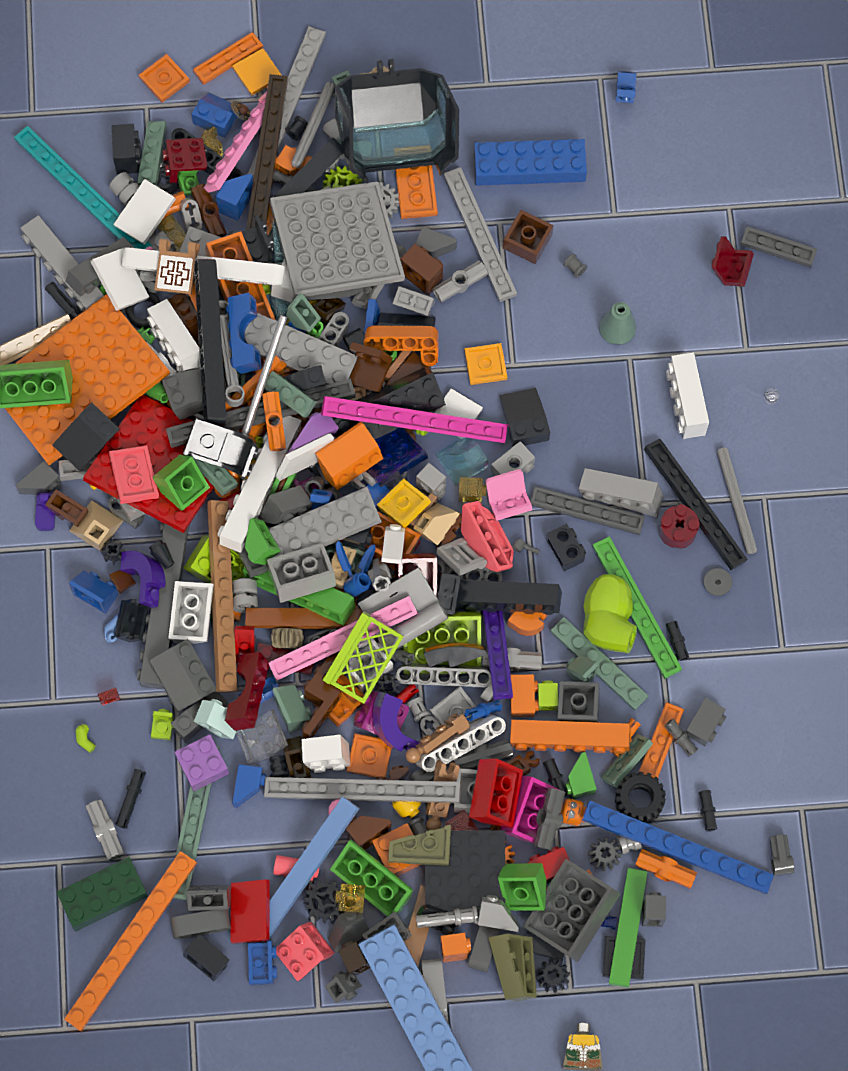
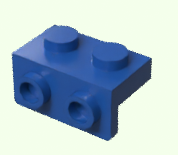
M267 941V943H248L249 985L274 984L273 978H277V966H273V958H277L276 946H272V941Z

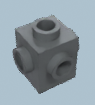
M343 971L338 972L332 977L333 980L325 986L335 1003L344 999L350 1001L358 995L356 992L362 987L357 977L348 971L345 973Z

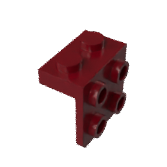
M202 138L166 140L165 150H162V158L167 163L165 165V176H169L170 183H177L178 172L205 170L207 168Z
M721 236L716 246L715 258L712 260V269L724 285L745 287L754 253L752 250L734 249L727 237Z

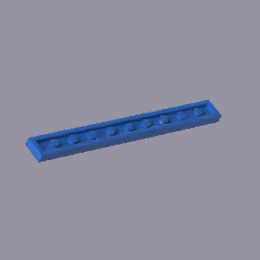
M592 801L588 802L582 818L584 822L761 893L767 894L774 874Z

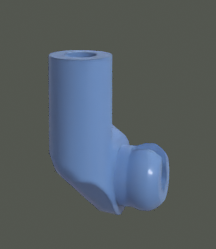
M118 615L104 627V636L109 643L117 640L114 635Z

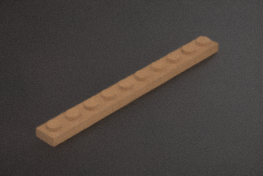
M210 500L207 504L211 584H214L212 612L216 692L234 693L237 691L231 551L230 548L219 545L220 537L218 536L220 527L222 525L225 526L227 522L225 519L229 509L227 501Z

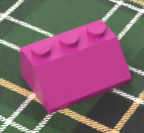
M522 776L513 828L501 826L500 830H505V834L516 839L534 844L539 827L536 821L537 814L544 806L548 788H557L536 778Z

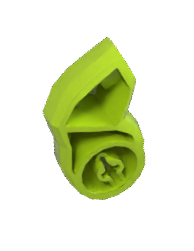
M604 574L594 580L585 595L583 634L598 648L629 654L637 631V627L628 621L633 610L631 588L620 576Z

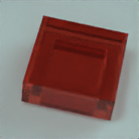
M116 688L98 694L101 705H106L120 699Z

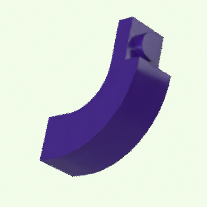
M138 551L122 552L120 571L133 576L140 575L139 603L151 608L158 607L160 588H165L166 583L161 564L155 558Z
M378 692L373 707V722L378 736L386 745L397 751L402 752L403 749L416 748L415 746L420 742L405 736L397 724V715L403 700L387 693Z

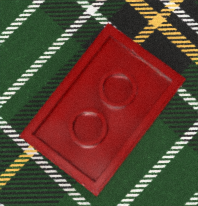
M270 880L231 883V943L270 940Z

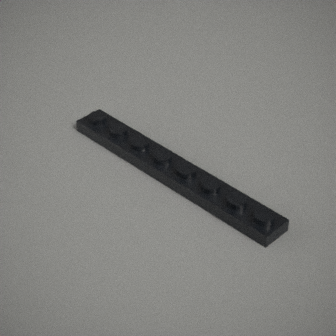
M658 439L646 445L644 448L646 454L682 504L696 513L700 529L729 569L733 570L744 564L748 560L663 441Z

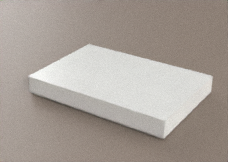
M144 179L114 223V226L145 245L176 199Z
M124 248L91 260V264L116 311L149 298L135 269L122 267Z
M331 433L286 454L276 473L277 479L281 481L317 463L318 460L315 453L334 440Z

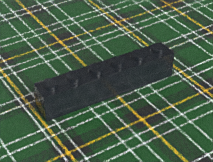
M460 580L455 611L466 609L471 612L485 610L491 613L505 611L506 613L524 612L526 614H534L536 612L552 615L553 613L560 612L562 591L559 584Z

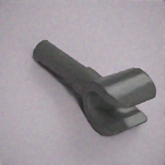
M517 539L512 545V548L519 553L523 548L536 554L540 552V550L527 545L522 539Z

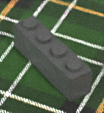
M122 237L70 269L65 282L80 297L86 293H91L95 287L100 284L102 285L91 264V260L122 248L134 247Z

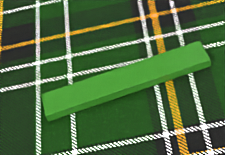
M627 869L609 978L610 985L629 988L647 871Z

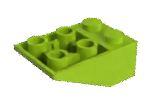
M205 535L199 540L183 569L205 583L211 584L209 535ZM230 549L233 582L238 579H244L243 568L245 566L238 553Z

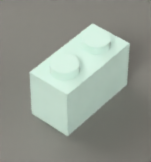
M211 699V701L202 700L194 722L220 738L233 739L236 731L224 721L227 707H223V703L216 699Z

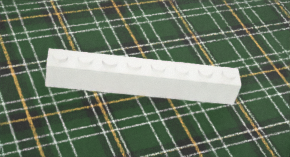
M292 416L283 417L285 450L270 451L268 434L265 435L263 449L259 448L256 456L257 461L255 464H251V473L248 479L243 480L241 485L242 491L234 499L233 505L235 506L233 510L228 511L225 526L222 525L219 529V545L240 553L242 552L246 543L249 521L251 518L258 519L270 494L276 473L301 430L300 419ZM273 420L271 425H278L280 420Z

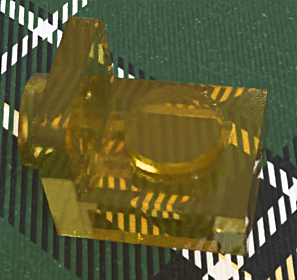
M212 126L203 132L201 138L205 145L222 156L223 145L216 138V127Z

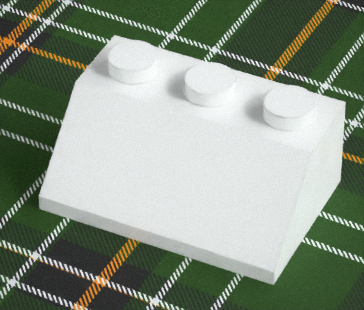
M175 581L168 639L174 643H181L186 639L191 644L207 642L214 584Z

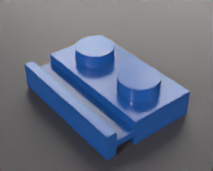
M376 299L368 300L364 335L369 326H378L381 310L378 303H376Z

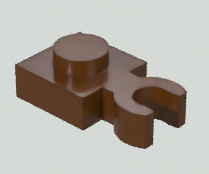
M529 751L523 759L518 755L506 763L522 769V776L530 773V767L534 768L540 764V759L531 760L534 757V752Z

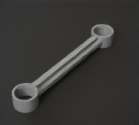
M220 300L219 308H226L228 302ZM227 313L226 315H220L222 354L228 386L225 392V401L232 407H238L244 402L245 393L243 388L239 386L237 370L232 367L230 362L232 350L229 346L231 334L228 330L229 315ZM234 391L239 392L241 398L232 400L228 397V394Z

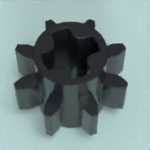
M114 539L109 544L104 543L105 550H101V553L106 555L104 558L105 562L110 560L115 565V562L121 561L122 552H125L124 549H121L122 543L117 544L114 542Z
M385 674L383 681L378 680V683L382 685L377 688V691L382 690L383 693L393 696L394 691L396 693L400 692L396 688V686L400 685V682H395V675L392 678H388ZM389 682H392V687L394 689H389L388 691L385 690L386 686L384 685V683L388 684Z

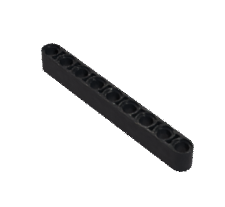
M196 259L194 275L203 420L218 425H225L226 403L217 263L215 259Z

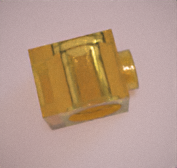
M460 477L459 501L482 502V496H486V485H483V478Z
M341 884V890L336 891L335 903H339V911L363 913L365 886ZM347 896H352V897H354L355 899H354V900H348V899H346V897H347Z

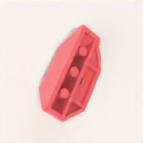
M479 501L464 504L462 506L461 533L467 541V545L480 557H484L487 560L485 568L495 572L511 569L513 567L514 550L499 521H496L494 515L483 507Z

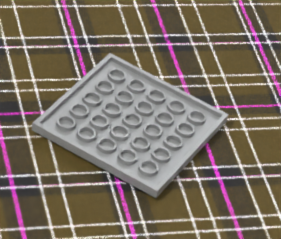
M378 181L270 198V206L295 298L299 293L307 297L405 280Z

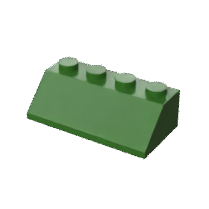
M70 360L0 365V408L71 403L73 376Z
M349 840L330 868L332 872L387 916L393 912L399 914L413 893L412 888L352 840Z

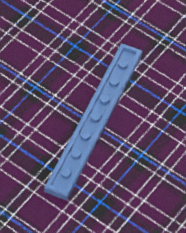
M341 797L271 898L270 937L360 809L345 797Z

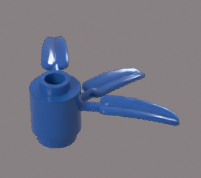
M337 541L336 553L342 570L347 571L350 576L344 582L345 592L349 593L352 597H356L367 589H375L370 577L366 574L374 556L375 545L369 546L358 566L361 572L353 575L341 542Z

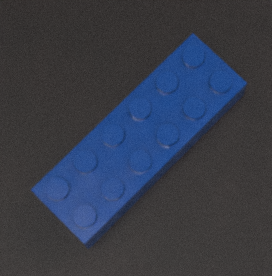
M585 139L478 142L474 144L476 186L586 181Z

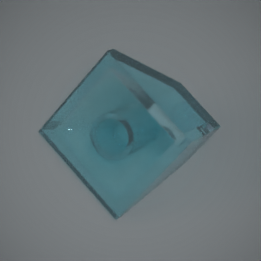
M464 437L436 453L438 460L455 486L488 467V458L479 444L472 438Z

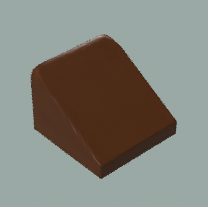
M118 570L109 574L110 580L116 586L119 593L136 584L132 576Z

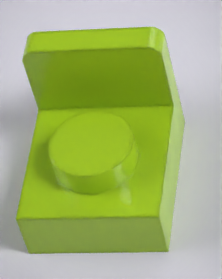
M166 709L153 711L152 739L171 741V723L174 721L173 713Z

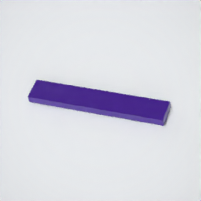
M483 610L493 699L513 698L503 611L491 613Z

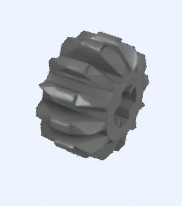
M605 837L604 843H602L598 838L596 840L597 845L593 843L590 845L592 850L588 851V855L593 857L589 862H597L594 867L595 869H598L601 865L602 871L605 872L606 866L613 870V864L619 865L618 859L622 857V854L618 853L621 847H613L616 842L615 840L608 843V837ZM601 851H603V853L604 851H607L609 858H607V856L603 858L601 856Z

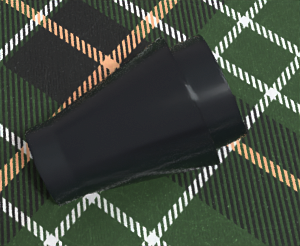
M162 540L155 542L149 547L150 554L165 570L175 564L167 544Z

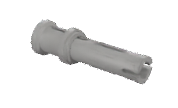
M476 906L461 910L455 908L453 911L445 913L416 915L417 928L447 924L461 926V924L472 922L478 924Z

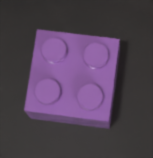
M210 734L175 751L176 758L193 792L229 774L228 768Z

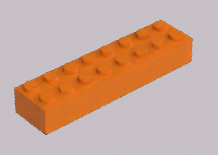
M241 231L213 240L205 245L208 257L253 262ZM218 279L221 293L226 302H228V297L250 293L256 299L257 313L275 320L262 284ZM261 357V367H262V368H263V366H264L265 359H266V358H263V357ZM285 367L278 374H293L294 370ZM260 370L252 371L253 376L256 375Z

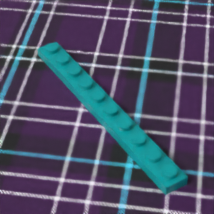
M26 126L14 137L15 141L118 240L124 237L136 249L153 247L148 241L144 245L115 227L114 223L120 214L29 126Z

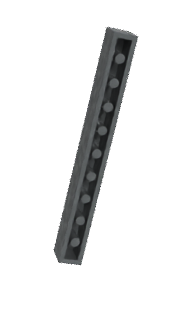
M161 522L160 533H163L162 541L167 544L175 564L166 570L162 566L165 574V588H160L158 607L151 608V612L147 613L146 616L148 631L144 632L143 643L146 644L145 650H141L140 662H143L142 669H138L137 680L140 681L141 687L164 690L149 660L171 648L172 641L168 638L175 581L181 582L190 525L182 533Z

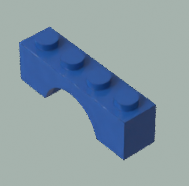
M250 293L228 297L226 310L229 315L228 330L231 334V339L229 340V346L232 350L231 365L240 374L262 369L260 351L254 345L247 344L245 341L246 328L257 317L256 299Z

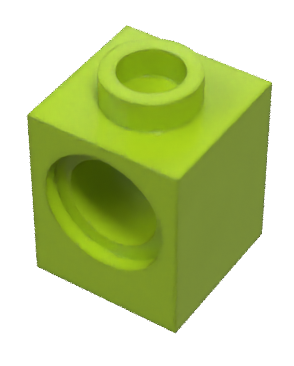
M549 680L538 683V711H558V683H553V681Z

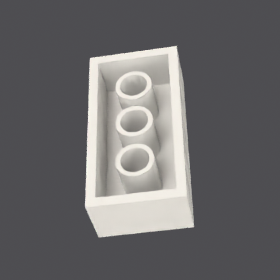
M166 299L148 308L149 317H147V320L152 327L150 330L155 339L159 338V345L162 350L168 352L167 356L171 364H176L177 373L200 369L199 347L169 301Z
M694 352L671 356L668 370H666L667 381H671L670 396L675 400L673 409L675 416L679 418V422H677L678 432L682 433L683 439L705 436L709 419Z

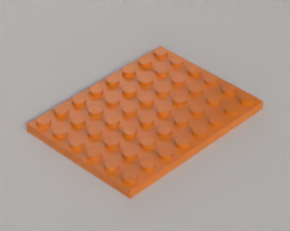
M106 294L15 363L70 360L73 376L71 403L5 409L50 466L63 456L52 444L91 402L111 419L171 373L120 310H115L109 296Z

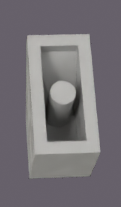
M493 895L482 897L478 925L518 932L519 923L503 900H499V897Z

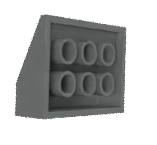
M565 859L546 889L545 910H533L523 927L578 962L621 893L568 859Z

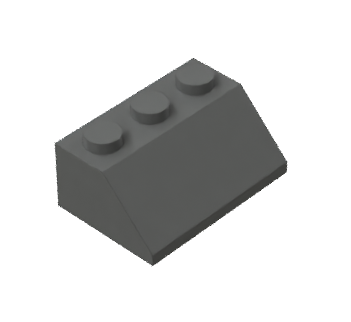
M188 639L149 660L151 667L177 712L216 691L212 680Z

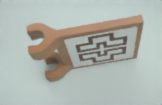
M160 239L154 290L192 295L194 263L199 253L200 244L189 242L188 253L169 251L171 241Z

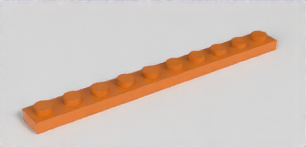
M181 851L178 853L64 1019L80 1031L84 1029L197 864L196 861Z

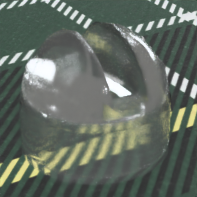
M768 388L765 391L764 400L769 404L776 403L780 396L779 391L776 388Z

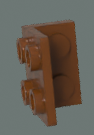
M352 342L349 349L357 357L350 375L353 386L380 392L393 358L382 350Z

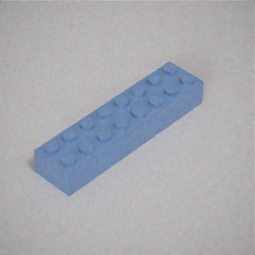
M393 924L361 941L359 946L425 1071H472V1067L396 925Z

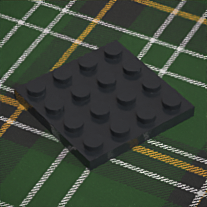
M505 830L451 831L449 866L425 865V904L446 911H453L455 908L460 910L470 909L472 906H476L477 911H480L482 897L493 895L499 897V900H503L506 905L498 880L502 868L505 867Z

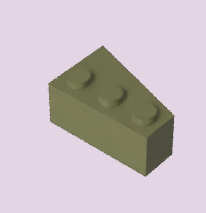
M514 934L488 937L505 1000L522 1001L537 998L532 937Z

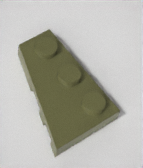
M451 825L437 830H429L419 835H411L390 841L388 862L449 866Z

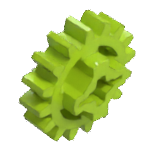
M337 166V171L331 169L330 175H325L323 188L331 186L332 181H334L332 188L362 184V178H359L357 174H353L352 171H348L346 166H344L343 170H340V167Z

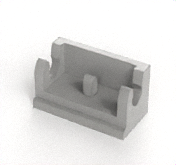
M400 286L393 301V305L425 316L431 315V308L435 304L434 298Z

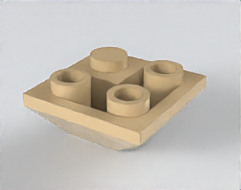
M91 501L86 507L88 513L79 526L73 525L69 531L101 551L105 547L104 543L109 542L123 523V520L94 501Z
M437 503L423 513L413 530L421 534L422 538L438 545L444 539L450 527L456 522L459 513Z

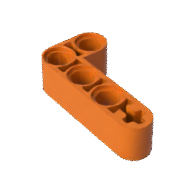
M369 326L365 331L364 345L382 351H421L422 363L426 366H434L438 362L439 333L432 326Z

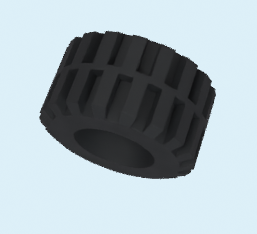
M635 772L631 773L629 777H624L623 781L618 785L615 796L616 810L644 823L653 822L662 812L666 801L665 790L663 791V784H659V779L656 776L652 778L650 773H647V775H644L643 772L635 774ZM635 789L645 790L651 796L652 802L645 808L635 807L629 800V793Z

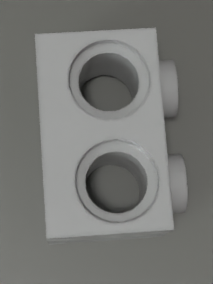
M428 463L416 476V489L427 497L432 493L438 500L445 495L447 486L446 476Z

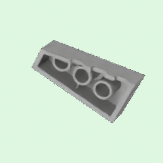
M586 468L584 469L579 486L581 495L587 500H597L658 518L663 501V494L658 482Z

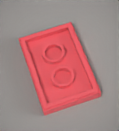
M147 445L109 451L120 504L159 498L157 485L152 478L154 472Z

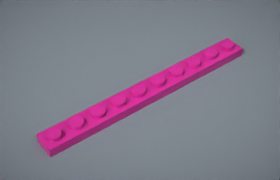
M327 396L323 398L321 412L322 416L505 443L508 427L507 424Z

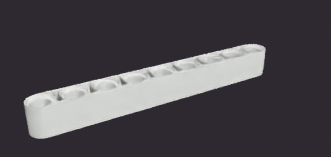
M124 248L122 267L157 272L159 251ZM197 255L196 259L216 260L218 279L283 286L285 266Z

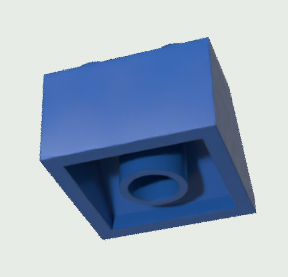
M211 93L199 99L191 114L194 125L226 138L238 117L231 109V102Z
M246 174L225 181L220 190L216 191L215 197L219 208L218 213L239 221L251 199L253 187L252 174Z
M82 571L69 583L74 596L105 614L118 596L114 584L106 581V583L101 581L100 577L91 571L90 573Z

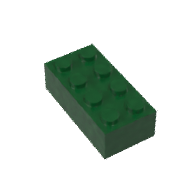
M130 857L56 891L75 932L148 897Z

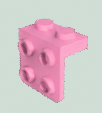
M521 469L486 479L489 506L496 521L532 510V504L525 490L524 476Z

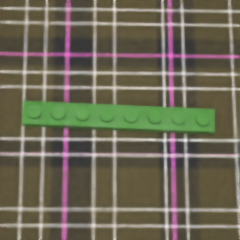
M610 536L593 544L592 547L606 573L620 576L630 586L633 603L630 617L663 678L666 679L681 672L682 668Z

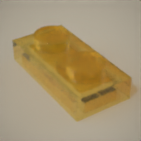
M171 214L161 220L157 228L160 232L163 231L170 241H173L175 251L179 252L187 233Z

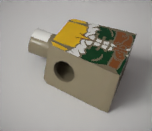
M578 1023L577 1035L570 1034L568 1037L563 1070L601 1071L603 1065L599 1038L597 1035H589L588 1023Z

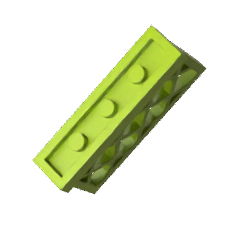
M364 611L323 681L332 684L364 704L404 636ZM371 622L379 626L380 634L369 635L368 627ZM393 634L398 637L395 645L386 646L384 635ZM381 636L384 647L373 650L371 639ZM368 640L371 651L360 653L358 648L359 642ZM385 650L386 660L377 663L374 652ZM371 653L374 664L363 667L361 655ZM358 656L360 668L350 670L349 659ZM375 667L376 677L367 680L364 669ZM361 670L364 681L353 683L351 672ZM348 673L349 685L343 686L336 682L340 675ZM365 683L367 692L364 697L356 694L354 686Z

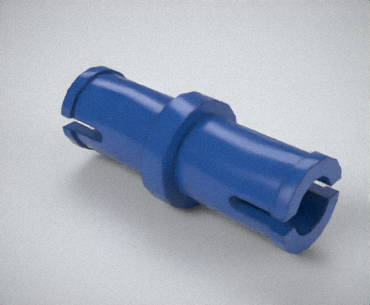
M499 700L479 703L474 708L466 709L465 717L471 715V717L467 718L468 721H473L480 717H489L490 714L501 711L502 704L495 706V704L500 703Z

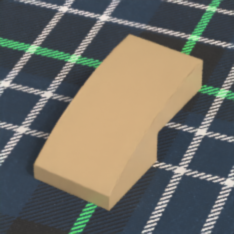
M343 546L352 567L357 550ZM335 551L331 564L335 574V587L343 589L344 582L349 574L347 571L342 570Z

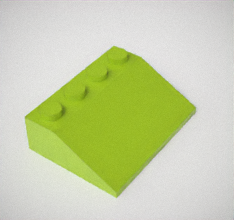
M480 611L455 612L454 615L447 614L449 619L403 645V650L414 654L415 657L414 661L409 658L407 659L413 662V664H428L424 655L425 648L446 643L481 645ZM481 657L459 665L481 666ZM445 661L438 665H449V663ZM404 669V674H411L409 670ZM422 670L419 674H430V673H429V671H427V670ZM441 671L439 674H449V673H448L447 671Z

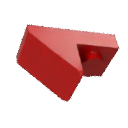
M235 626L236 663H238L241 654L255 652V626Z

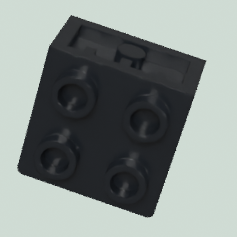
M259 215L255 216V227L242 231L253 262L267 263L272 261L274 244L271 236L267 235V226L264 219L260 220Z

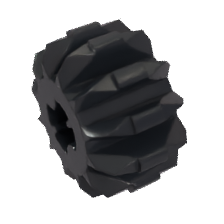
M550 958L549 965L543 961L541 963L543 968H537V972L541 975H537L536 980H543L539 983V987L541 988L546 985L545 992L547 993L550 987L553 989V993H557V986L563 991V984L569 983V980L564 977L570 976V972H563L567 965L564 964L560 967L561 960L559 959L556 964H553V959ZM555 972L558 978L551 980L549 979L550 975L548 976L547 974Z

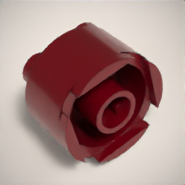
M683 504L667 509L659 525L661 540L672 548L681 549L691 545L699 529V520L696 513Z

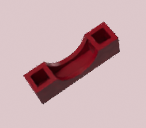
M261 652L241 654L239 656L236 671L246 681V685L242 694L228 704L224 720L234 731L255 728L266 675L269 669V661Z

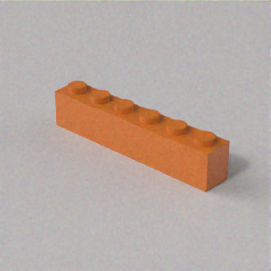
M512 720L510 743L516 750L535 748L534 750L546 751V748H553L554 751L558 752L574 749V752L593 750L595 753H605V750H609L616 754H624L625 751H630L631 727L630 724Z

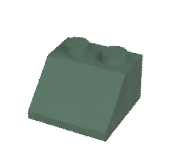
M295 685L272 689L275 703L289 734L301 729L306 721L310 722V718L313 716L309 707H305L302 702L305 698L301 689L297 690Z

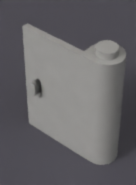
M419 567L389 584L387 591H377L358 602L363 612L371 614L410 595L418 614L390 627L404 636L398 648L449 619ZM393 634L384 635L386 646L395 645L398 637ZM380 636L378 637L379 642H377L379 648H383L384 645Z

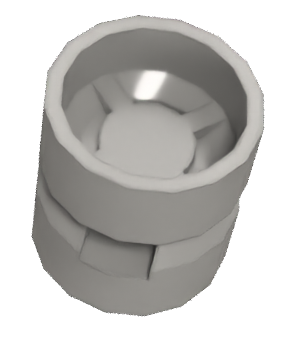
M126 172L117 175L109 185V189L116 196L120 195L119 200L125 206H127L140 187L137 183H134L132 177Z
M247 578L233 581V610L239 613H246V608H258V598L256 596L257 581Z

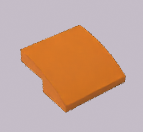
M344 674L340 675L336 681L343 686L350 684V680ZM354 686L356 694L363 697L365 694ZM341 691V699L328 718L339 727L363 703Z

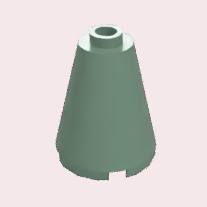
M615 303L602 316L599 323V331L605 341L610 344L624 345L634 337L636 322L630 307L626 303Z

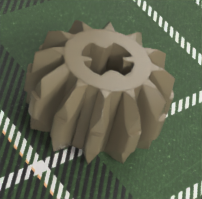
M292 628L273 629L271 635L272 646L275 648L302 647L304 641L303 630Z

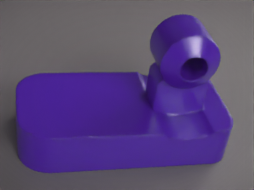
M39 492L37 494L35 526L39 531H52L55 528L56 515L45 506L53 492Z

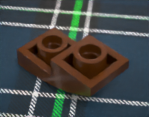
M460 512L456 522L445 534L444 539L436 545V550L438 547L452 542L456 537L454 532L461 527L460 522L462 521V514Z
M403 765L392 767V770L389 771L390 779L381 777L375 780L402 781L409 775L408 766L403 767Z

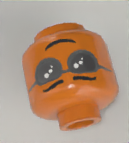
M569 798L565 799L561 809V814L563 815L562 823L579 826L581 822L584 823L582 821L586 809L584 803Z

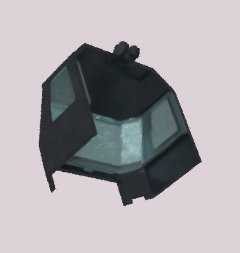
M391 58L388 59V72H383L382 60H377L378 73L350 75L335 86V119L344 157L350 171L360 176L367 184V172L435 165L441 176L446 171L445 168L459 158L460 109L443 75L422 68L394 71V60Z

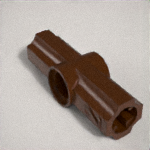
M199 184L190 191L198 204L201 220L204 222L208 233L222 238L227 233L218 214V205L213 202L210 193L204 189L206 184ZM205 210L211 211L212 214L206 213Z

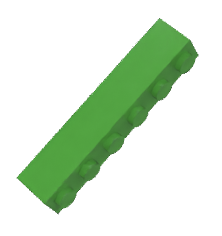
M243 568L244 578L257 581V587L277 595L269 569L268 572L250 578L246 568ZM334 587L288 600L341 625L346 623L355 610L354 597L349 593L336 590Z

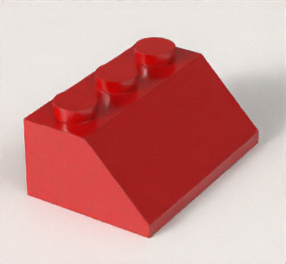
M479 759L469 817L482 823L513 828L523 770L499 759Z

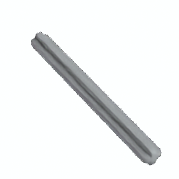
M327 82L324 86L292 159L291 165L293 167L300 168L335 90L334 83Z
M726 447L720 448L717 452L746 553L751 555L757 552L753 533L728 449Z

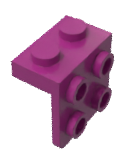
M372 690L366 702L362 704L361 709L356 713L353 726L378 735L373 722V707L378 692ZM401 704L397 715V724L400 730L409 711V707L405 704Z

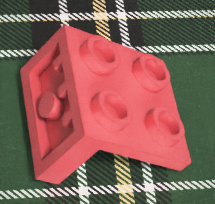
M312 922L300 925L276 947L277 956L297 981H300L321 961L330 958L335 953Z

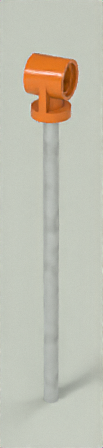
M280 315L242 433L248 435L250 433L287 320L286 316ZM228 469L226 470L237 481L238 485L237 488L223 496L215 489V493L222 498L240 491V476Z

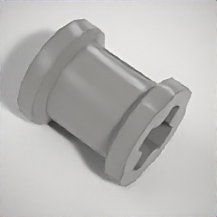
M422 697L415 698L406 704L411 709L415 722H420L424 717L431 715L426 710Z

